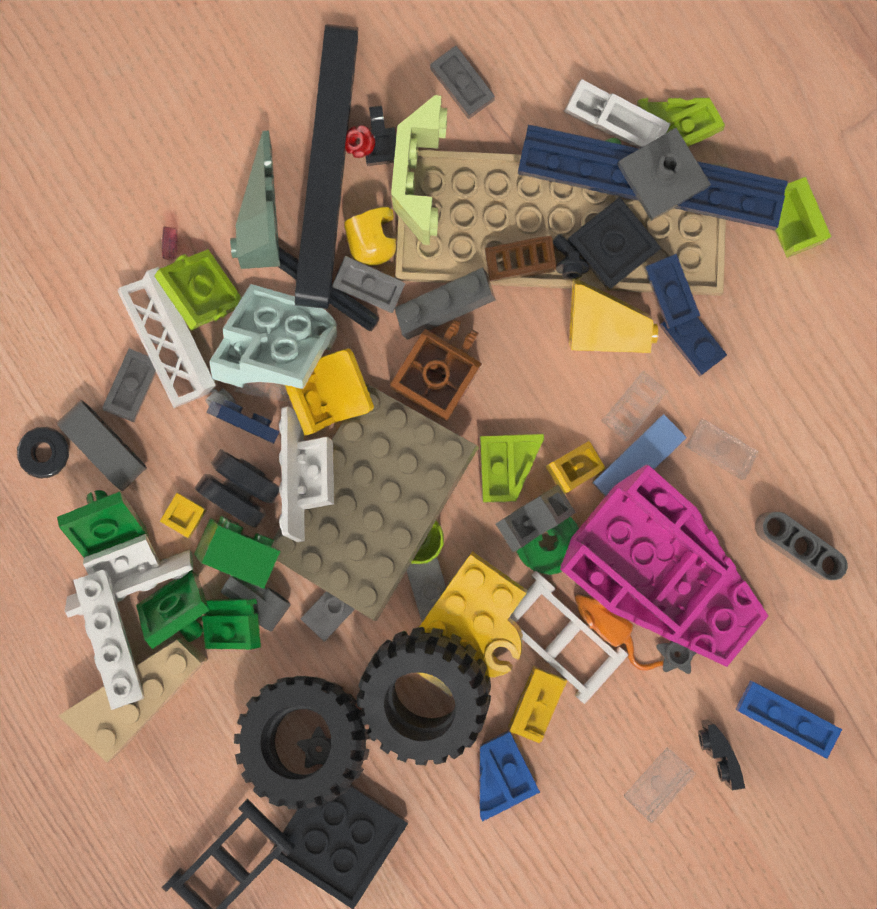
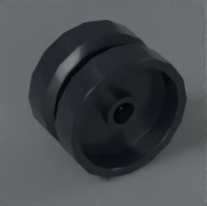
M220 449L211 464L226 480L222 481L211 474H203L195 486V490L237 519L257 528L266 513L264 508L251 498L255 496L266 503H274L280 494L279 486L265 477L267 474L246 460L238 459Z

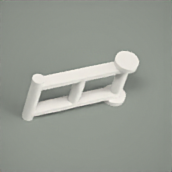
M535 571L531 576L536 581L527 590L526 595L510 615V618L517 622L542 594L571 620L545 650L521 629L522 639L579 690L575 696L585 704L626 659L628 654L619 646L614 651L551 594L555 588ZM580 630L609 655L608 659L584 685L555 660L557 655Z

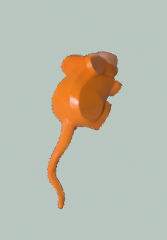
M575 595V601L583 623L588 625L590 629L593 628L603 640L614 647L625 643L628 659L634 667L646 671L663 666L664 661L646 665L636 661L634 657V643L631 637L633 624L629 620L608 611L592 596Z

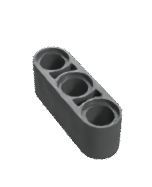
M80 400L57 422V425L119 490L124 491L147 469L141 459L84 401Z
M766 512L757 518L755 523L757 535L816 578L838 580L846 574L848 563L845 556L782 512ZM771 518H775L780 524V530L775 536H772L767 530V523ZM799 537H802L807 543V549L802 555H799L794 548V544ZM829 556L834 562V568L829 574H826L823 571L822 562Z

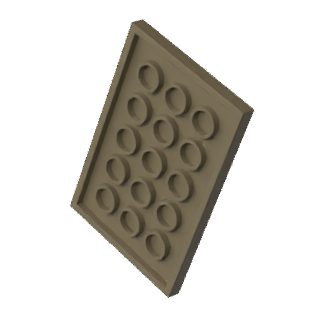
M366 383L374 409L369 413L345 419L332 439L334 504L304 510V541L296 542L283 536L282 530L279 528L273 538L275 541L272 546L281 551L277 558L278 562L370 619L377 621L479 447Z

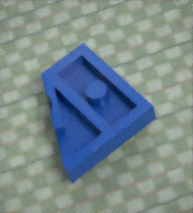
M509 730L480 744V818L483 822L540 793Z

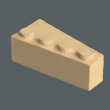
M184 637L180 638L136 666L144 699L111 710L105 687H102L58 716L107 763L127 746L208 659L193 644L187 642Z

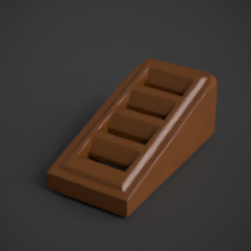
M551 235L484 249L490 282L550 273L556 270ZM537 248H542L544 263H538ZM524 250H529L530 266H525ZM515 252L518 268L512 269L509 253ZM498 254L503 256L505 271H498L496 259Z

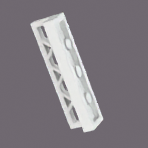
M159 267L146 271L142 280L118 288V293L173 408L208 395L210 390L215 387V383L184 319L154 277L155 273L159 270ZM145 289L150 299L147 309L133 304L129 294ZM152 305L154 307L155 312L150 311ZM139 314L144 315L143 320H141ZM148 317L161 322L164 328L161 338L147 333L144 325ZM166 335L168 336L170 342L165 340ZM153 343L158 344L157 349H155ZM162 346L175 351L178 357L175 368L161 362L158 355ZM180 364L184 371L179 370ZM167 372L172 374L171 379L169 378ZM179 376L189 380L194 391L178 397L173 387L175 377Z

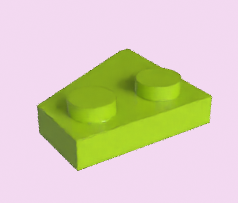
M642 98L637 101L638 107L670 123L666 133L677 128L688 147L723 131L725 123L710 98H693L692 100L668 98V102H648V98Z
M544 434L480 436L483 503L515 502L540 446L544 441Z

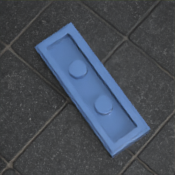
M663 414L592 483L606 496L616 484L643 466L649 465L654 470L687 437Z

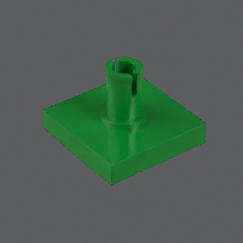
M95 490L97 501H94L93 494L90 492L86 497L87 505L57 517L59 528L84 558L145 534L148 537L146 526L120 491L108 496L105 491Z
M193 570L179 579L172 580L136 605L144 640L152 649L178 631L187 642L196 640L203 633L202 625L196 619L209 611L199 577Z

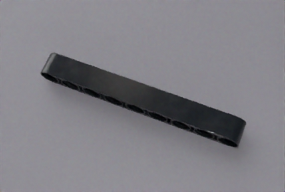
M325 25L295 289V306L329 308L346 156V132L349 129L358 46V27Z

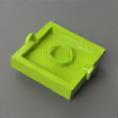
M209 249L190 257L187 254H183L175 260V263L160 268L154 275L191 330L213 320L217 321L220 317L224 318L228 313L235 310L242 299Z

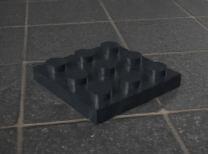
M352 784V787L346 793L339 795L337 799L329 803L309 809L302 808L296 810L282 832L296 846L287 856L281 852L275 859L351 909H354L409 821Z

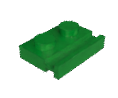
M256 598L206 600L209 611L206 612L205 616H202L205 649L252 650L261 647L258 614H254L253 604H257Z

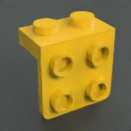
M349 348L321 357L303 389L285 385L304 435L315 433L335 422L369 413L374 409L354 353Z

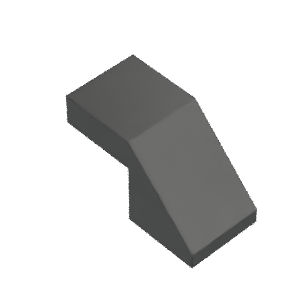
M556 485L497 522L496 526L512 552H515L576 512L560 486Z

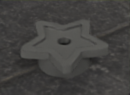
M673 641L656 646L657 650L664 657L662 668L664 672L678 668L687 674L691 673L690 662L696 652ZM676 651L680 652L679 657H675Z
M319 726L316 727L310 739L297 742V745L305 752V768L308 769L316 764L324 765L330 754L331 739L326 738L322 728ZM317 746L322 748L321 752L316 751Z

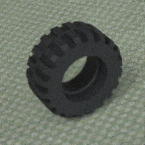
M424 627L413 628L410 635L406 631L395 634L392 641L387 639L379 647L377 653H374L358 685L360 691L357 694V706L362 708L359 717L363 725H369L368 736L372 741L378 739L382 743L380 749L385 753L389 754L392 751L398 754L397 760L405 763L409 758L415 760L416 765L426 766L428 760H433L434 764L438 765L446 763L448 755L453 759L462 755L465 747L470 748L476 741L478 733L483 728L490 706L491 695L489 693L491 681L490 677L484 676L487 667L483 659L475 660L476 650L470 644L466 647L460 644L461 637L453 633L451 638L443 636V629L433 628L431 633H425ZM410 673L432 675L440 679L450 689L455 700V708L449 714L438 718L418 716L401 703L396 693L395 682L399 677Z
M285 677L278 679L275 684H267L261 688V694L258 697H251L247 702L246 706L249 708L247 713L240 714L237 724L242 726L241 732L234 734V744H240V753L235 754L237 765L243 764L245 771L241 775L246 783L252 782L255 785L253 792L260 798L268 797L270 804L278 807L284 805L288 809L296 810L302 808L309 809L329 803L337 799L339 795L346 793L352 787V782L362 774L364 769L361 766L364 760H368L370 750L366 749V740L370 739L367 734L368 729H365L359 717L361 710L355 705L357 700L351 694L345 693L340 685L317 677ZM298 709H308L320 714L326 721L331 734V750L327 761L320 769L310 774H296L288 770L280 761L276 751L275 738L281 721L288 713Z

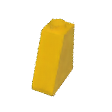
M572 279L569 346L571 350L651 353L652 343H657L658 324L653 323L654 320L648 313L580 279Z

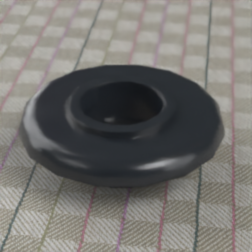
M36 427L28 431L20 439L17 447V460L21 468L28 475L38 479L50 478L59 474L66 466L69 458V446L65 437L57 430L49 427ZM46 443L51 447L52 455L48 461L39 462L36 458V449L40 444Z

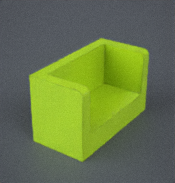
M806 177L788 183L785 189L779 226L775 230L786 258L821 245L831 238V234Z

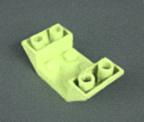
M434 95L397 126L391 190L393 210L423 245H430V236H437L439 208L432 207V197L414 195V172H410V168H417V147L438 149L439 138H446L447 108L441 107V96Z

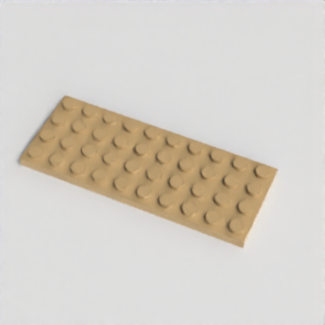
M418 150L417 168H410V172H414V195L432 197V207L439 208L437 236H430V245H423L398 216L395 278L400 281L450 283L482 267L488 274L485 248L549 235L552 236V241L559 234L568 239V237L620 196L519 175L517 173L521 159L520 154ZM707 163L728 168V164ZM620 197L660 245L661 249L610 291L653 293L644 267L677 254L692 294L716 296L723 294L726 220L673 208L651 221L638 200ZM553 245L557 265L565 256ZM537 248L538 263H544L542 248ZM524 250L525 266H530L529 250ZM515 252L509 253L512 269L518 268ZM498 254L496 255L498 271H505L503 256ZM590 268L587 273L582 274V277L579 278L600 290H607ZM556 270L550 273L490 282L491 285L572 289V279L564 278Z

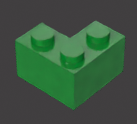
M221 516L219 521L210 518L194 553L197 559L204 565L264 589L281 552L272 546L275 540L256 533L254 538L242 532L244 527L226 517Z

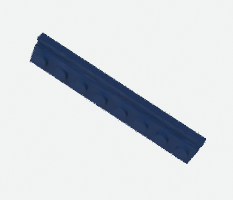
M528 124L517 174L638 200L617 164L623 158L639 150V148ZM697 161L711 185L674 208L776 230L779 226L788 181Z

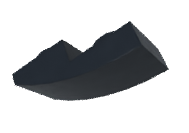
M708 719L701 720L703 730L698 731L700 747L702 751L706 750L707 754L713 759L721 758V761L717 762L720 781H725V785L732 791L746 789L740 765L729 742L714 723Z

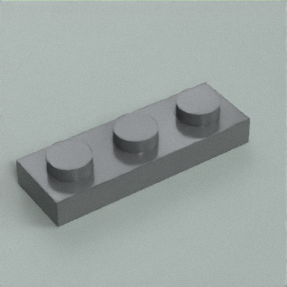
M482 267L395 307V312L402 335L408 340L421 334L425 329L431 330L495 301L496 298L488 274Z

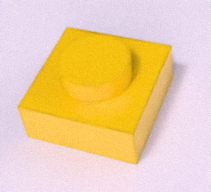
M176 493L160 522L183 536L191 538L207 509L180 493Z

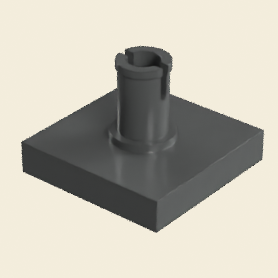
M677 128L628 155L617 164L651 221L699 194L711 185Z

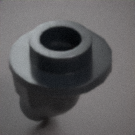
M562 234L557 235L553 240V245L565 258L556 265V271L566 279L581 278L582 274L589 271V264L579 257L577 249Z

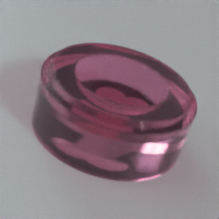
M164 226L162 233V259L175 260L177 257L178 230L176 227Z

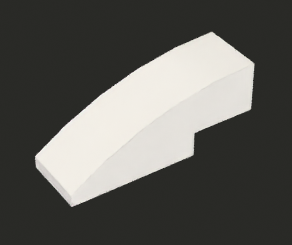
M583 79L578 82L564 110L565 113L638 148H642L666 134L670 123L613 93L609 94Z

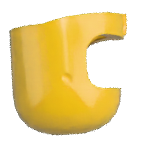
M389 207L372 209L344 222L350 252L354 260L367 266H374L387 262L394 256L397 247L396 239L385 237L381 225L393 220V209Z

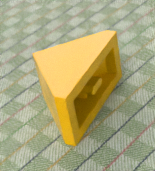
M590 441L545 466L555 484L560 486L564 494L606 469Z

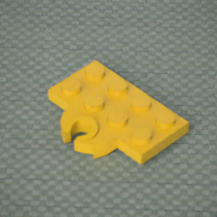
M472 551L419 627H424L425 633H431L433 628L443 629V636L451 638L453 633L461 637L460 644L466 647L470 644L476 650L475 660L483 659L487 667L484 676L495 678L507 674L512 670L513 665L509 661L497 659L494 655V649L505 647L510 650L513 658L519 660L522 652L523 634L519 625L510 618V615L526 595L527 589ZM418 673L450 697L452 696L450 689L440 679L426 673Z

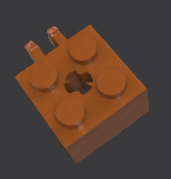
M457 319L453 320L442 339L425 329L390 384L392 390L446 423L482 366L481 362L467 354L476 340L478 332L472 329L465 337L460 350L449 344L460 329L461 322ZM438 369L443 371L442 378L445 377L444 381L430 382L431 377L427 376L429 371L434 373Z

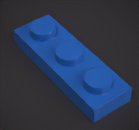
M751 680L735 709L828 759L842 731L841 728Z

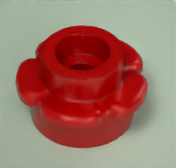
M364 125L359 127L353 126L346 132L345 150L348 154H353L355 158H362L373 151L375 138L368 127ZM358 138H360L359 144L356 143V140Z

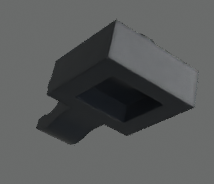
M382 106L369 107L372 126L370 131L375 138V147L366 156L367 166L394 163L396 146L395 127L385 128Z

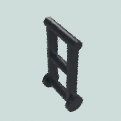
M247 798L238 808L242 814L186 872L180 867L161 888L165 892L172 888L192 909H213L186 883L212 855L239 882L236 888L215 908L226 909L281 852L287 856L296 845ZM247 818L276 846L250 873L222 846Z

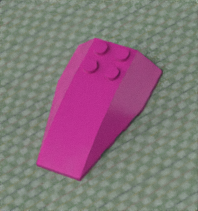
M645 465L616 484L572 536L560 570L608 611L728 667L768 618V614L746 581L741 578L736 570V566L730 557H727L712 530L708 529L698 509L649 465Z

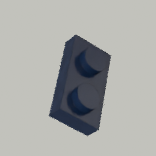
M677 254L644 267L667 328L670 329L701 316Z
M698 317L670 329L667 328L665 321L659 325L699 377L727 356Z
M226 399L223 405L211 401L206 413L266 441L275 443L279 431L269 427L272 422L271 420L256 413H253L252 418L241 414L243 407Z

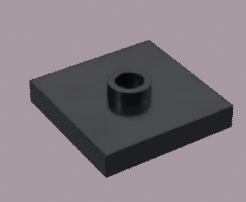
M620 197L567 239L577 249L579 256L589 264V268L608 291L661 249L660 245Z

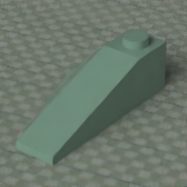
M269 130L262 131L236 222V238H230L232 258H238L240 269L280 266L272 147Z

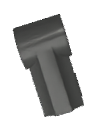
M230 576L221 590V593L229 599L256 598L257 604H253L254 614H258L259 625L270 632L274 630L291 606L288 600L271 588L263 589L234 576Z

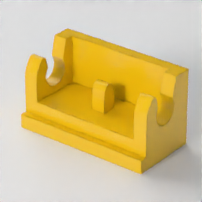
M533 666L509 722V731L534 742H542L567 680Z

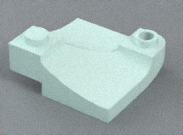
M250 284L223 327L224 339L210 360L212 379L241 388L244 387L245 383L269 382L303 389L324 350L330 351L337 338V323L323 308L295 306V296Z

